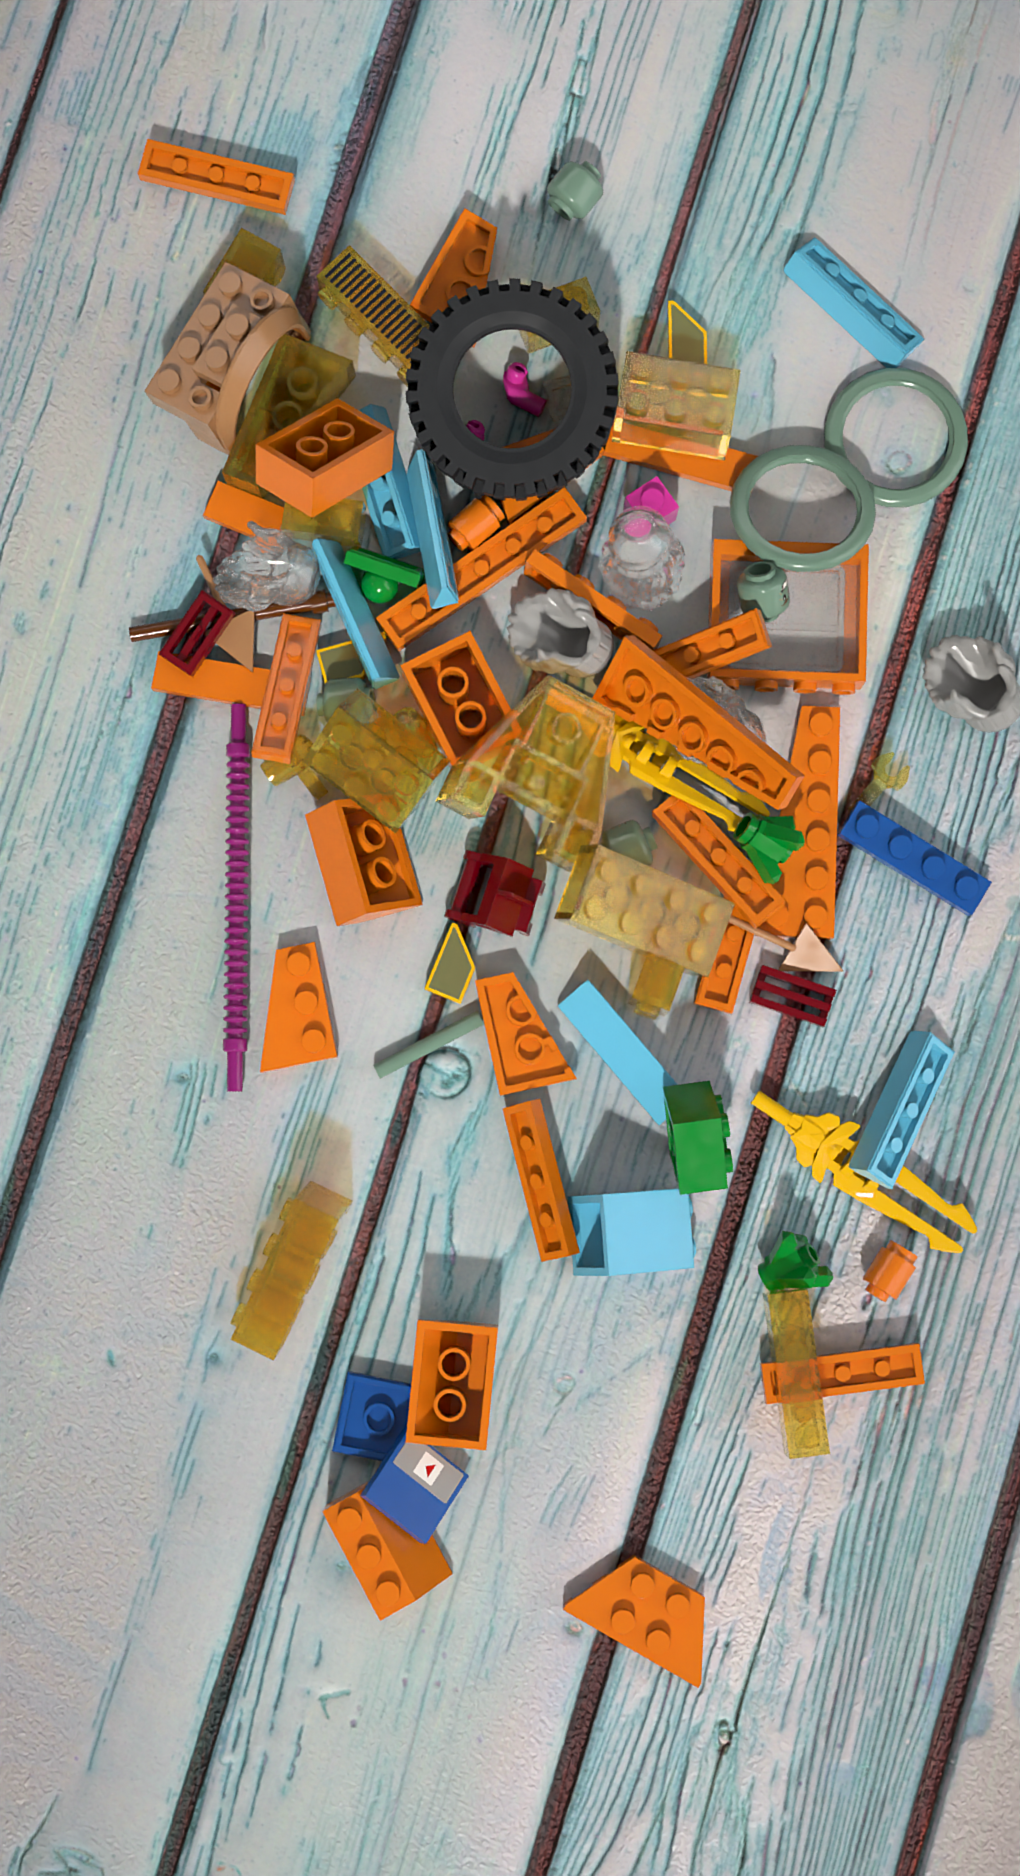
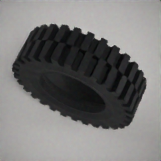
M509 278V284L499 285L498 279L487 281L488 287L478 290L475 285L466 289V296L458 299L455 295L447 301L448 307L443 312L438 309L431 316L432 323L428 329L426 327L422 328L418 335L420 342L417 348L413 346L410 354L411 367L410 369L407 368L406 381L408 383V391H405L406 403L409 406L410 412L408 414L416 436L429 458L443 474L449 476L462 488L466 487L480 496L488 495L496 500L505 501V498H513L516 501L527 500V497L533 496L540 498L548 495V492L552 490H560L566 487L569 481L580 477L590 463L593 464L599 456L603 445L605 446L614 423L618 403L619 380L615 367L616 360L613 351L611 352L609 349V340L604 331L600 332L597 327V320L590 312L588 314L581 310L582 304L572 298L569 301L564 298L563 291L555 287L551 291L543 288V283L531 280V285L521 284V279ZM502 330L527 331L548 341L562 356L571 380L570 403L561 423L543 440L522 448L497 447L478 438L461 420L454 401L455 374L465 353L483 337Z

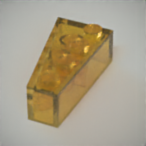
M284 334L275 346L222 470L226 483L264 499L269 491L256 484V444L331 401L339 399L356 377L353 360Z
M310 1181L295 1200L290 1197L287 1199L278 1218L284 1221L279 1235L272 1233L265 1245L262 1254L267 1256L268 1259L263 1270L256 1268L249 1280L246 1289L251 1291L252 1294L247 1304L241 1302L233 1315L230 1324L236 1326V1329L230 1340L274 1361L283 1348L305 1302L303 1299L304 1295L308 1294L321 1269V1265H319L320 1260L324 1259L338 1233L335 1228L342 1217L347 1214L353 1202L352 1200L313 1181Z

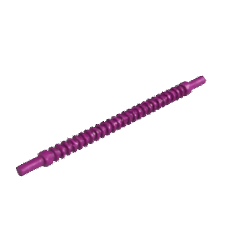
M231 704V742L226 744V756L230 758V762H227L226 766L231 769L226 774V777L231 781L226 785V788L230 790V794L226 796V799L230 801V805L225 808L226 811L230 812V816L225 819L226 822L230 823V827L225 829L226 833L230 834V838L225 840V843L230 845V849L225 851V854L230 856L229 861L225 862V865L230 870L225 873V876L229 878V883L225 884V887L229 889V894L224 896L225 899L229 900V905L224 907L225 910L229 911V916L224 918L225 921L229 922V927L224 929L226 933H229V938L224 940L229 945V948L224 950V954L229 956V959L224 961V965L228 966L229 969L227 972H224V976L228 977V983L224 984V987L228 988V994L223 996L224 999L228 1000V1005L223 1007L224 1010L228 1011V1016L223 1018L225 1022H228V1027L223 1029V1032L227 1033V1038L223 1039V1051L227 1052V1092H243V1052L247 1051V1039L243 1038V1033L248 1031L247 1028L243 1027V1022L248 1020L247 1017L243 1016V1011L248 1009L246 1005H243V1000L248 998L246 994H243V989L248 987V984L243 982L244 977L248 976V973L243 970L244 966L248 965V962L244 960V955L248 954V951L244 949V944L248 943V939L244 938V933L249 931L248 928L244 927V922L249 920L247 916H244V911L249 909L247 905H244V900L249 898L247 894H244V889L249 887L244 882V879L249 877V873L244 870L245 867L249 866V862L245 861L244 858L249 855V851L245 850V845L249 844V840L245 839V834L249 833V829L245 828V823L250 821L248 817H245V812L250 810L248 806H245V801L250 799L248 795H245V790L250 789V786L245 783V780L250 778V775L245 770L250 767V764L246 762V758L250 757V744L246 743V705Z

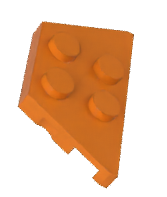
M632 1555L619 1564L615 1570L603 1575L593 1582L592 1586L564 1603V1611L699 1688L702 1680L705 1597L702 1593L636 1555Z

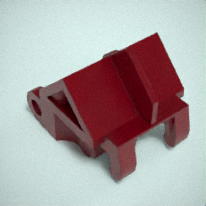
M465 850L463 858L466 859V863L451 908L446 909L444 917L473 928L478 926L513 937L514 931L529 936L533 926L530 923V919L538 895H543L546 884L542 880L532 878L533 869L510 858ZM481 865L491 868V875L478 914L466 913Z

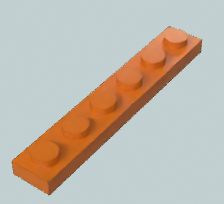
M564 487L453 564L459 596L458 603L432 609L427 584L425 583L377 616L376 620L400 652L525 565L526 560L534 549L540 553L544 552L587 522V517Z

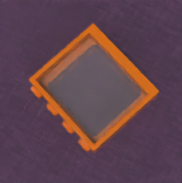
M713 540L710 551L708 628L743 614L736 586L738 577L748 565L763 560L751 552L742 540ZM768 541L783 550L800 554L819 553L840 544ZM865 544L852 558L834 568L817 572H795L783 569L788 580L790 603L789 607L776 620L765 623L772 647L708 672L707 684H714L717 690L722 691L738 690L739 685L755 686L754 690L758 692L778 691V687H793V692L802 694L815 693L817 688L832 689V693L837 695L855 694V690H860L866 682L869 544Z

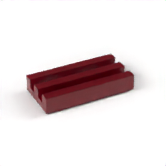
M201 590L159 655L193 677L236 613ZM206 603L210 604L211 607L177 657L174 656L172 653ZM220 611L222 615L215 623V625L213 626V628L211 629V631L209 632V634L207 635V637L205 638V640L203 641V643L201 644V646L199 647V649L197 650L189 664H186L185 661L187 660V658L189 657V655L191 654V652L193 651V649L195 648V646L197 645V643L199 642V640L201 639V637L203 636V634L205 633L213 619Z
M761 965L749 1003L823 1028L825 1027L827 1016L832 1006L831 1003L837 990ZM767 976L824 995V1000L820 1001L764 982ZM761 990L819 1009V1015L816 1016L759 997Z

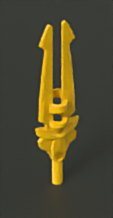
M553 689L546 696L544 703L576 721L577 725L591 741L592 752L600 759L607 757L609 766L616 772H619L622 760L626 761L629 764L630 774L674 797L722 818L726 822L729 831H735L742 817L672 776L677 767L754 813L769 817L770 812L760 799L748 792L739 791L723 777L707 769L708 767L697 758L685 756L677 751L678 747L663 738L657 739L650 734L643 733L646 728L636 722H628L613 712L596 711L590 708L584 709ZM655 753L652 761L649 762L651 755Z
M760 1090L756 1093L751 1104L784 1126L796 1146V1160L804 1168L812 1166V1176L819 1183L822 1182L827 1168L834 1174L833 1186L869 1207L926 1235L929 1238V1247L931 1249L951 1253L963 1252V1247L959 1243L878 1190L877 1188L880 1184L870 1179L865 1181L866 1177L849 1168L851 1158L860 1139L854 1141L849 1137L860 1128V1124L852 1121L840 1124L839 1116L831 1112L819 1116L792 1113ZM851 1152L848 1161L842 1165L845 1156ZM903 1165L896 1183L970 1233L975 1234L977 1232V1227L963 1203L957 1205L948 1204Z

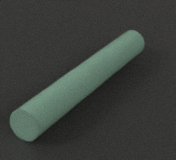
M475 1011L373 1066L381 1079L484 1025L478 1011Z

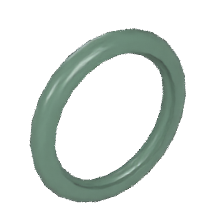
M883 368L867 372L851 381L837 395L830 407L824 427V447L848 460L843 445V429L846 417L853 405L864 395L882 387L904 386L916 389L928 396L939 407L946 419L949 430V446L943 463L929 479L917 486L905 489H889L877 486L868 480L867 482L877 505L885 507H910L925 503L941 494L955 480L964 464L968 448V428L963 411L953 394L939 381L923 372L907 368ZM838 477V479L851 491L848 485L840 477Z
M788 445L772 449L756 457L739 474L733 484L729 500L732 523L737 535L746 547L761 560L771 562L778 568L795 572L822 571L834 568L849 560L866 544L873 532L876 518L874 496L867 480L857 467L841 455L825 448L810 445ZM806 463L820 466L835 473L848 485L856 501L857 515L849 535L839 545L819 553L800 554L783 550L769 543L756 530L749 515L751 491L756 482L766 472L778 466Z

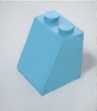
M678 1188L568 1196V1208L580 1253L572 1255L574 1276H615L694 1268L696 1244L691 1231L693 1205L689 1194L680 1195Z

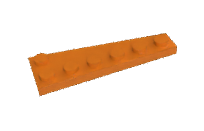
M624 636L592 700L628 722L634 721L646 728V733L657 739L663 738L678 747L677 751L685 756L697 758L707 764V769L723 778H728L734 785L777 810L786 808L805 775L636 636Z
M801 706L790 764L804 774L805 777L787 807L780 809L779 816H793L796 830L802 832L805 844L798 851L793 850L786 862L778 863L782 874L779 881L771 885L786 902L783 907L759 926V928L778 937L797 938L807 922L819 939L834 938L840 707Z

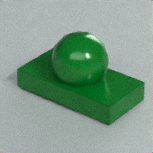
M359 546L348 549L344 559V564L366 571L361 579V588L365 597L374 603L383 604L392 600L398 592V582L418 588L423 583L425 577L424 568Z

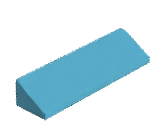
M814 237L795 251L784 267V273L886 368H897L924 341V338L817 238Z
M369 404L359 410L392 429L386 408ZM394 436L392 470L366 485L362 490L382 554L399 559L421 551L407 474Z
M420 449L416 451L407 471V479L430 606L432 609H437L458 603L459 596L435 466L426 452Z
M314 539L312 543L313 556L372 688L376 690L397 681L399 673L351 566L344 564L346 555L341 544L332 540Z
M587 979L562 1001L558 1008L658 1125L662 1124L666 1120L663 1087L678 1084Z
M911 1031L849 1163V1168L887 1189H893L955 1051L931 1032Z

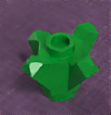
M749 812L740 820L733 835V838L740 843L741 848L749 855L763 882L769 884L778 882L782 872L778 863L786 862L793 850L798 851L805 844L802 832L796 830L793 816L764 817L761 814L756 816Z
M788 1231L781 1232L770 1254L764 1257V1262L758 1265L759 1276L765 1287L772 1293L789 1288L828 1287L833 1280V1273L828 1266H818L820 1264L819 1256L814 1247L808 1243L807 1237Z

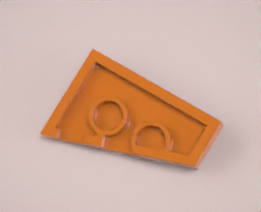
M464 208L408 309L432 323L431 316L438 309L443 312L448 307L447 301L455 295L460 299L467 295L466 289L475 285L478 290L486 288L497 227Z
M315 942L276 950L260 1073L338 1058Z
M514 972L475 980L500 1096L577 1079Z

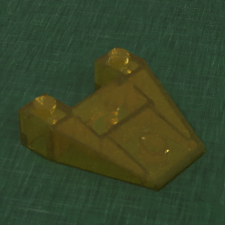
M548 675L451 766L435 802L467 819L485 816L497 790L551 819L537 850V856L567 872L586 870L602 834L616 712Z

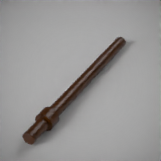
M325 589L310 591V596L231 610L236 613L234 616L236 617L255 608V621L280 617L283 616V613L297 614L313 611L314 614L329 612V608L336 607L330 592L326 593ZM220 611L207 629L213 628L222 615ZM205 614L198 615L186 633L194 632ZM182 618L129 627L131 642L171 636Z

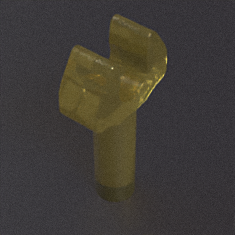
M890 752L877 757L870 765L874 773L873 780L848 807V811L851 812L858 801L871 806L885 789L892 788L899 791L908 781L910 766H905L897 776L891 777L886 774L885 766L889 764L895 754Z

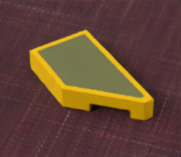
M668 301V373H706L707 331L675 301Z
M385 631L380 632L384 642H386ZM352 641L316 650L325 685L330 679L361 678L363 680L366 677Z
M453 922L424 989L461 1005L476 968L460 929Z

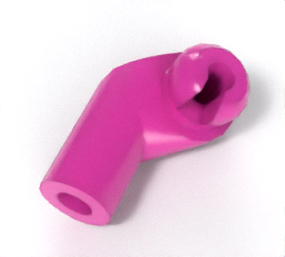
M519 362L511 363L503 375L507 399L511 404L540 417L547 400L530 392L526 377L528 371L525 365Z

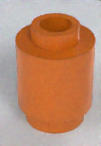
M487 495L482 496L479 500L474 498L448 522L451 531L447 535L452 543L461 551L465 548L473 551L500 528L499 523L505 516L497 504Z
M890 1240L886 1248H880L862 1279L868 1283L865 1290L883 1302H886L888 1297L897 1300L916 1269L913 1264L918 1257Z

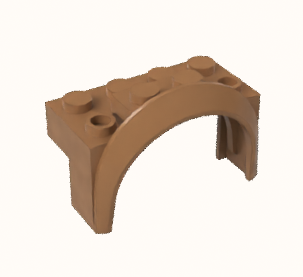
M225 262L144 392L154 405L183 419L197 439L233 457L241 451L236 433L240 407L249 384L261 362L274 344L291 329L301 333L306 341L310 340L311 330L299 313L290 294ZM207 381L221 387L220 392L205 385Z

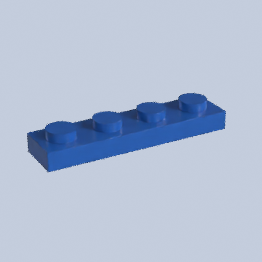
M862 801L856 802L837 836L967 916L973 915L992 883Z

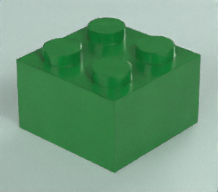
M710 1080L664 1086L663 1096L669 1155L679 1194L684 1195L728 1189L726 1173L733 1172L731 1150L727 1148L726 1137H730V1127L727 1113H724L721 1094L714 1095Z

